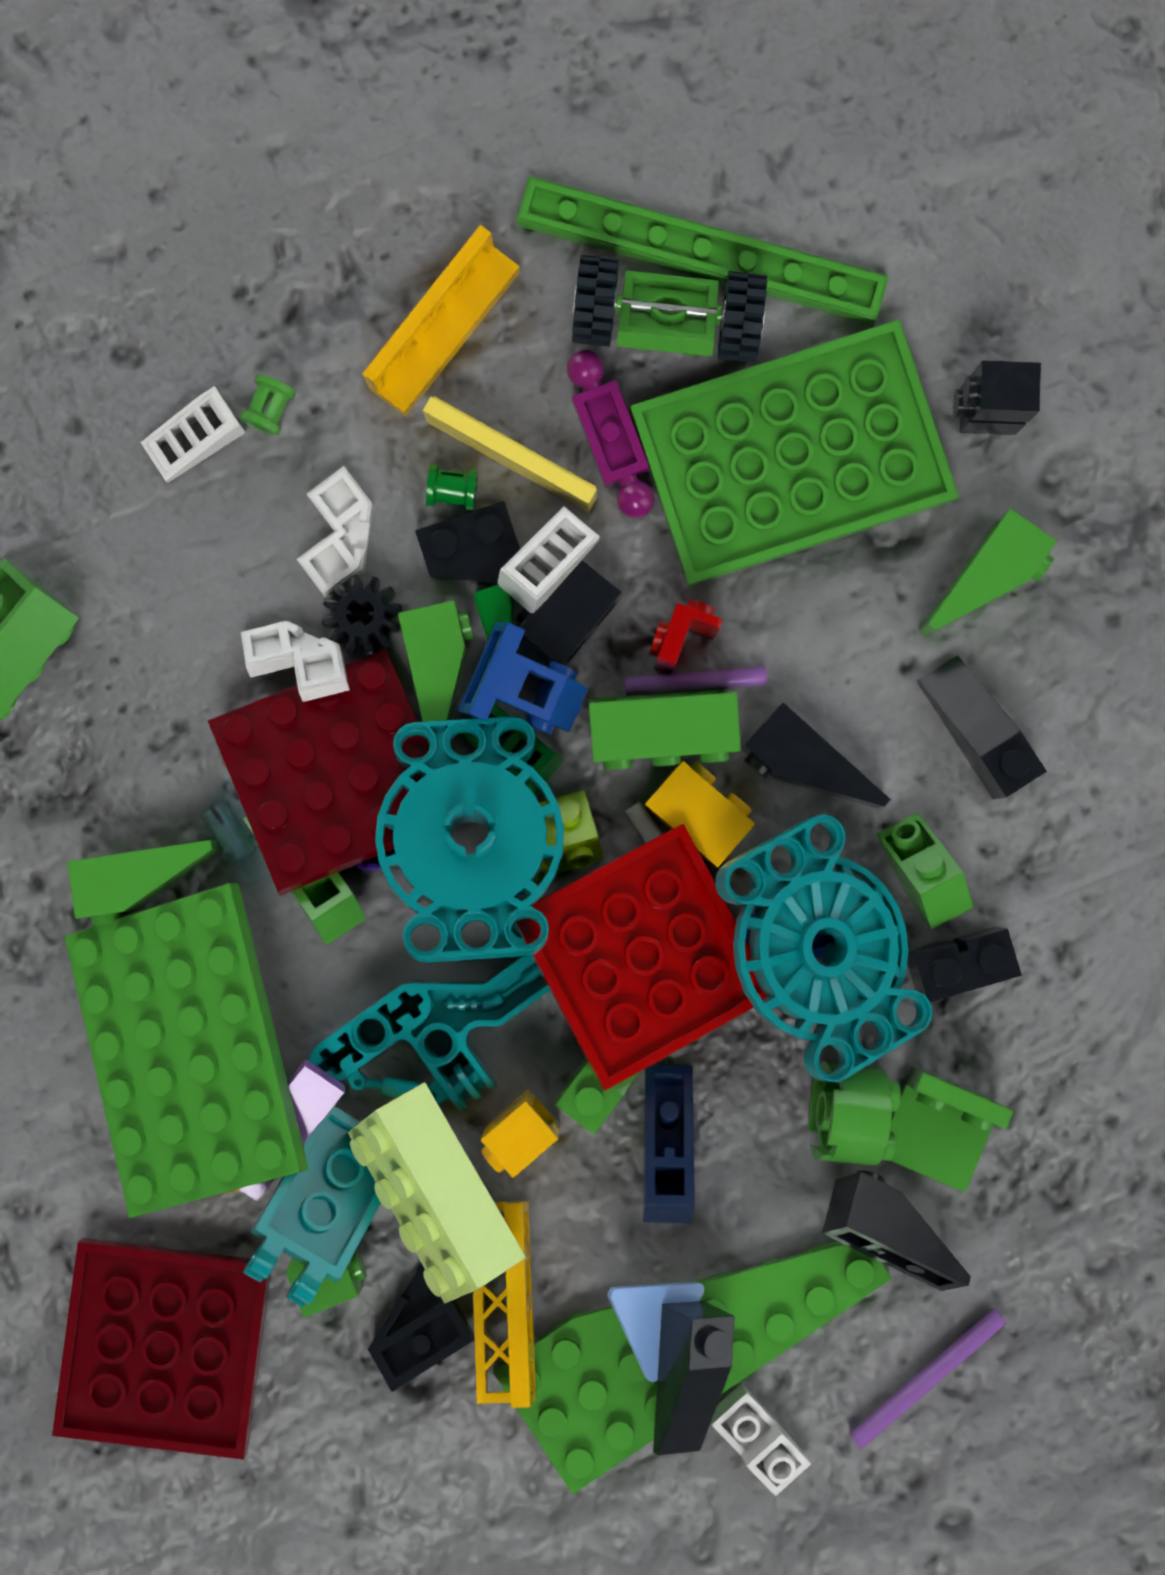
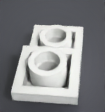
M742 1383L717 1405L710 1424L741 1455L748 1469L775 1496L811 1465L807 1456Z

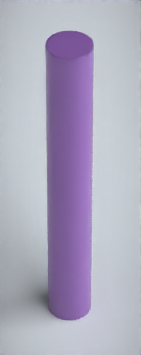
M766 667L624 678L625 695L635 696L767 685Z

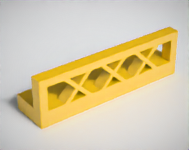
M481 224L362 373L368 388L405 417L520 274V266L494 247L492 233Z
M529 1201L494 1202L498 1210L504 1212V1220L526 1258L506 1271V1289L499 1296L487 1284L473 1291L477 1404L510 1403L511 1408L531 1407L537 1400ZM485 1294L493 1301L486 1311ZM506 1296H507V1304L503 1301ZM497 1306L507 1314L508 1339L501 1346L486 1332V1319ZM487 1345H489L495 1351L493 1356L488 1361ZM507 1347L509 1349V1354L505 1351ZM500 1356L509 1365L510 1390L488 1391V1369Z

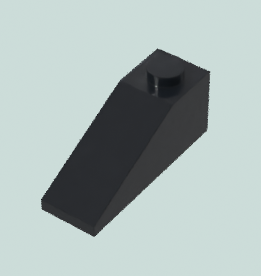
M958 655L917 680V683L993 800L1007 798L1047 772L1021 730Z
M784 702L776 708L741 747L748 754L743 761L763 779L770 774L778 781L875 808L885 807L891 800Z
M860 1170L855 1174L836 1179L822 1234L940 1291L969 1286L971 1276L901 1191L885 1184V1179L879 1174L866 1170Z
M705 1301L662 1304L653 1453L658 1456L701 1450L732 1367L735 1316Z

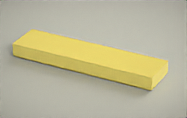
M435 396L430 397L422 410L426 422L582 510L589 513L597 500L595 485Z

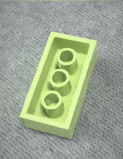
M425 1082L378 1108L348 1132L352 1139L350 1147L354 1157L362 1166H367L376 1182L374 1189L379 1201L386 1209L392 1210L400 1224L399 1234L404 1245L410 1252H416L425 1268L423 1275L427 1286L437 1297L441 1296L444 1303L478 1290L526 1258Z

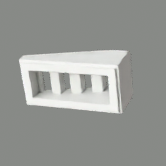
M213 386L140 443L164 480L169 483L246 432L221 393ZM212 411L215 412L222 423L216 430L206 416ZM197 421L207 434V437L202 441L199 440L191 427ZM181 431H183L193 447L188 452L184 451L175 437ZM166 441L178 457L172 464H170L159 447Z
M563 506L500 569L498 585L527 611L534 613L595 546L600 536ZM562 529L578 545L575 548L571 547L556 532ZM546 543L561 554L564 559L559 561L545 549ZM533 558L550 571L548 576L531 563Z

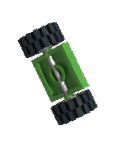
M581 255L573 302L572 343L610 347L614 311L616 308V314L620 315L617 338L618 347L712 357L715 326L718 325L720 326L718 359L756 363L765 318L767 275L728 271L722 310V305H717L719 280L626 270L623 294H618L616 298L619 259Z

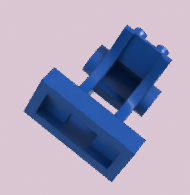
M495 622L458 711L473 718L487 721L496 700L525 713L526 721L536 730L549 735L552 734L554 727L570 732L575 718L581 710L588 687L576 682L577 672L564 665L551 661L549 667H545L517 654L516 651L525 630L509 622ZM528 672L541 678V685L533 704L518 697Z

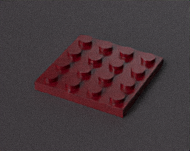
M386 649L345 665L350 689L348 691L303 702L298 691V685H295L207 720L280 896L378 856L375 842L377 816L385 795L399 775L407 770L396 759L393 746L394 736L404 725L418 722ZM415 735L405 740L402 745V751L406 756L417 759L427 754L429 746L424 737ZM415 775L412 779L417 783L422 777ZM404 788L394 799L389 814L397 815L401 801L408 793ZM385 827L384 833L385 852L394 849L393 830Z
M90 1238L79 1240L76 1250L52 1436L244 1460L248 1453L270 1275L267 1279L263 1278L262 1282H258L244 1274L243 1271L251 1258Z

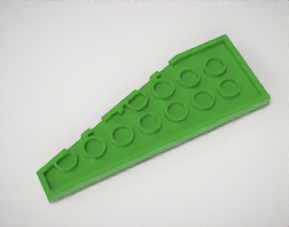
M836 1241L807 1249V1252L779 1260L774 1258L759 1262L760 1265L736 1272L730 1270L690 1281L699 1282L704 1286V1293L700 1301H705L735 1316L732 1367L722 1393L890 1281L892 1278L882 1262ZM612 1306L594 1311L588 1309L574 1313L534 1340L537 1400L531 1407L516 1408L572 1494L654 1440L657 1381L650 1382L644 1377ZM503 1360L493 1368V1374L504 1391L510 1390L509 1365Z

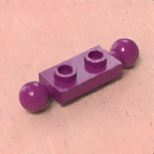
M591 350L577 351L568 360L567 375L574 385L583 388L584 392L572 396V403L605 488L617 483L620 484L621 488L617 494V505L625 516L634 519L642 518L652 510L654 494L646 483L638 481L637 476L649 472L650 467L616 380L601 385L600 380L604 374V364L597 353Z

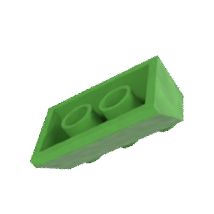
M5 558L0 562V720L9 716L15 706L17 697L28 683L34 682L41 675L46 660L57 646L64 644L70 638L74 630V624L79 619L61 600Z
M729 688L588 698L593 762H603V769L605 770L631 768L632 759L651 758L652 766L681 764L680 756L699 754L700 762H723L729 760V752L741 751L737 692Z

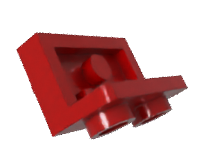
M688 600L687 605L677 603L670 623L660 621L653 639L649 655L658 657L654 669L672 674L687 632L714 640L723 621L722 618L714 616L716 609L695 600Z

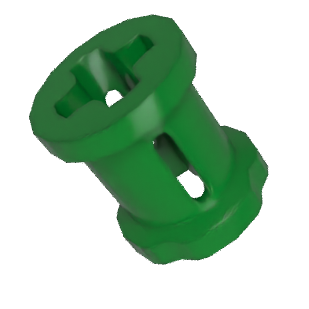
M430 464L426 489V506L434 507L436 502L464 505L466 510L474 511L478 469L470 468L468 473L440 470L438 464Z

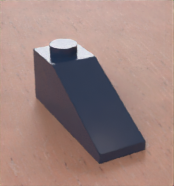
M651 1065L645 1068L643 1222L691 1223L695 1207L693 1066Z

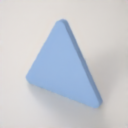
M681 1282L618 1286L609 1289L607 1294L644 1377L650 1382H655L658 1379L662 1304L700 1301L704 1293V1286L701 1283Z

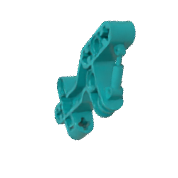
M514 924L511 931L513 938L517 942L525 944ZM532 955L519 957L487 981L409 980L320 1042L312 1050L309 1062L339 1082L346 1078L354 1090H362L364 1087L382 1090V1096L398 1098L422 1083L386 1076L384 1081L367 1078L360 1068L395 1042L406 1040L412 1045L435 1078L430 1084L426 1085L437 1104L450 1098L460 1111H464L468 1108L466 1102L468 1098L472 1096L477 1100L482 1096L481 1089L487 1086L493 1090L498 1086L492 1073L469 1040L470 1030L475 1027L503 1025L547 992L551 993ZM406 991L410 996H415L418 993L423 999L418 1006L421 1014L418 1015L415 1010H410L395 1021L390 1013L406 1001L403 993ZM384 1004H387L389 1012L383 1008ZM366 1019H375L383 1024L385 1037L382 1042L371 1043L363 1037L362 1024ZM397 1023L403 1027L401 1030L398 1029ZM434 1030L447 1032L452 1039L453 1047L451 1051L446 1054L433 1052L428 1045L427 1038L429 1033ZM351 1042L356 1050L341 1060L339 1063L340 1067L334 1065L329 1068L324 1061L328 1058L329 1052L335 1053ZM460 1051L463 1052L469 1063L465 1066L457 1063L453 1066L455 1073L449 1077L443 1066L450 1063Z

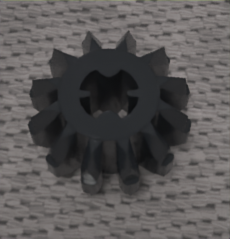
M358 575L351 577L352 590L347 592L343 585L337 583L334 586V590L341 597L339 602L325 599L323 603L328 610L336 612V614L322 619L324 627L337 628L332 633L330 640L338 644L347 640L346 652L350 655L356 654L361 642L367 656L375 654L373 641L377 639L385 648L391 647L392 642L384 633L386 630L400 633L402 629L400 623L389 618L404 612L401 604H388L396 595L394 589L389 586L379 592L380 580L374 576L368 580L365 589H363V583ZM359 607L366 611L372 607L374 608V612H369L373 619L366 626L360 621L355 624L352 622V620L358 619L354 612Z

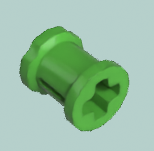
M257 374L254 380L257 388L248 410L242 411L239 419L256 430L269 435L279 436L281 428L278 426V423L288 400L294 399L296 391L281 381L266 375ZM269 398H272L266 413H263Z

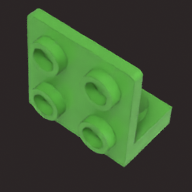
M912 1066L901 1091L899 1108L896 1112L892 1113L890 1131H893L895 1135V1152L891 1161L964 1192L969 1186L993 1125L995 1124L1007 1129L1014 1111L999 1102Z

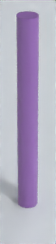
M995 1308L991 1309L849 1434L853 1440L863 1449L1007 1322Z

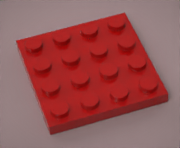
M684 823L538 900L531 906L545 916L549 926L548 939L545 946L539 952L533 954L532 957L601 1088L605 1091L754 1008L742 989L735 969L733 940L736 921L726 902L717 893L715 882ZM524 918L515 923L526 945L538 940L541 930L534 920ZM745 940L746 961L751 960L750 949ZM750 971L749 974L754 988L763 1000L766 995L758 985L754 972Z

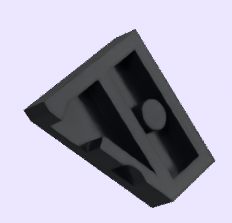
M504 501L415 530L431 578L463 580L469 581L472 584L490 586V584L498 585L500 569L520 550Z
M422 1263L416 1269L417 1272L410 1284L397 1300L386 1323L380 1328L368 1348L391 1392L475 1340L474 1332L456 1300L444 1303L441 1296L437 1297L429 1289L424 1279L423 1272L425 1268Z

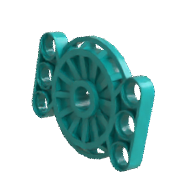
M496 717L488 718L487 721L462 719L413 722L401 727L394 736L393 746L396 759L407 770L399 775L385 795L377 816L375 842L379 864L390 888L409 909L417 913L405 925L402 937L408 954L419 962L430 963L529 956L543 949L547 942L549 931L547 919L540 911L531 906L541 899L556 876L563 854L564 826L559 804L549 785L533 767L525 763L534 752L535 734L532 726L522 718ZM518 730L526 736L527 744L521 751L512 753L507 752L500 746L499 739L506 731ZM460 733H470L477 738L479 745L472 754L466 756L459 755L451 748L452 739ZM415 735L426 738L430 743L427 754L417 759L406 756L402 751V745L405 740ZM514 769L521 771L517 777L510 772ZM415 775L422 777L417 783L412 779ZM530 779L542 791L548 803L547 805L540 806L534 793L527 787ZM404 788L408 793L401 801L397 815L389 814L394 799ZM552 816L556 828V846L546 844L547 828L545 821ZM468 822L478 823L488 832L485 841L476 846V853L473 854L466 853V847L457 844L452 838L455 829L461 824ZM385 827L393 830L395 854L386 857L384 848ZM552 859L548 873L540 885L537 886L533 881L540 872L543 860ZM390 869L401 870L405 881L413 889L409 894L396 882ZM523 893L529 895L523 902L518 899ZM425 900L430 905L425 908L419 902ZM524 918L534 920L541 930L538 940L528 945L517 942L511 932L513 925L518 920ZM482 922L490 929V939L484 946L473 948L466 945L462 940V931L469 923ZM431 925L439 931L440 942L434 949L420 951L412 944V934L419 926Z
M819 815L804 819L725 863L719 868L715 886L717 893L724 901L733 905H742L736 919L733 950L735 969L745 995L757 1013L774 1028L794 1038L809 1040L804 1052V1065L811 1077L819 1081L839 1082L925 1030L932 1019V1007L930 1001L923 993L917 990L901 989L906 976L909 950L906 926L897 902L885 884L868 869L847 858L839 857L845 844L844 828L833 816ZM816 824L824 826L830 835L829 846L824 851L817 850L810 840V832ZM776 846H782L790 853L791 865L784 874L777 872L771 865L770 856ZM736 868L744 869L751 878V888L745 896L737 895L730 886V876ZM852 873L858 875L865 882L855 878ZM758 907L755 918L750 917L753 908ZM747 929H750L749 949L751 960L746 961L745 939ZM817 933L821 936L832 935L835 938V941L826 944V955L821 964L816 960L812 951V942ZM750 971L754 972L758 985L766 995L763 1000L754 988L749 974ZM905 998L910 999L916 1008V1017L907 1026L901 1023L897 1015L898 1005ZM777 1007L784 1014L796 1019L794 1027L783 1022L771 1010ZM867 1021L873 1023L878 1032L876 1044L868 1050L861 1045L858 1038L860 1027ZM814 1024H817L813 1033L808 1032ZM831 1045L838 1052L839 1064L832 1073L828 1074L820 1067L819 1055L825 1046Z

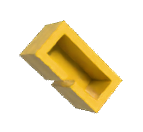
M682 761L643 806L670 829L684 823L700 855L713 867L718 868L754 827L755 823L748 818L752 809L732 792L726 798L712 786L717 779L701 764L695 761L689 766Z
M528 1088L485 1126L481 1137V1142L485 1147L481 1150V1153L495 1171L501 1173L505 1169L514 1178L558 1140L560 1124Z

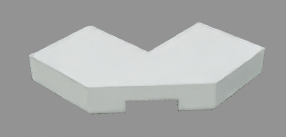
M344 466L307 493V496L334 532L297 558V561L326 599L336 593L334 586L337 583L345 586L351 581L352 576H359L364 572L374 509L372 502Z
M289 621L241 632L245 665L250 678L294 667L298 691L303 702L350 690L343 653L338 643L325 637L319 639L303 632L302 627Z

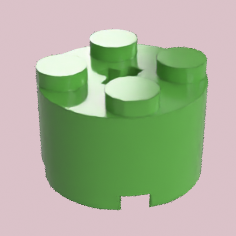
M822 1062L820 1067L829 1074L837 1068L839 1063ZM870 1066L864 1067L839 1082L819 1081L814 1078L809 1101L808 1132L818 1133L819 1146L810 1145L813 1157L816 1160L872 1166L878 1165L881 1160L891 1161L895 1152V1135L893 1131H890L892 1111L896 1112L900 1105L901 1091L899 1083L889 1081V1077L883 1068Z

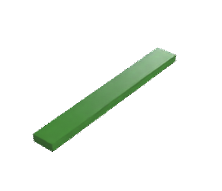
M532 176L528 177L516 219L517 226L701 278L719 280V283L723 284L727 282L728 271L767 275L766 296L873 326L877 321L889 278L887 275Z

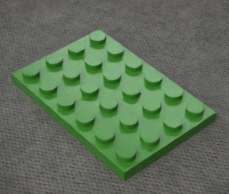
M900 319L630 406V413L650 467L649 471L688 587L954 502L959 498Z
M228 883L116 919L114 923L97 925L64 936L129 1218L309 1169L239 883Z

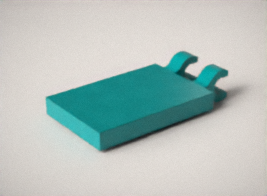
M333 1106L303 1143L309 1169L281 1178L250 1233L263 1241L243 1271L244 1274L254 1280L262 1282L263 1278H268L282 1252L305 1265L303 1270L292 1284L286 1296L288 1300L302 1308L306 1303L309 1305L312 1302L324 1277L333 1282L341 1279L381 1204L375 1193L374 1185L376 1182L367 1166H362L356 1160L350 1147L352 1139L348 1132L358 1125L360 1121Z

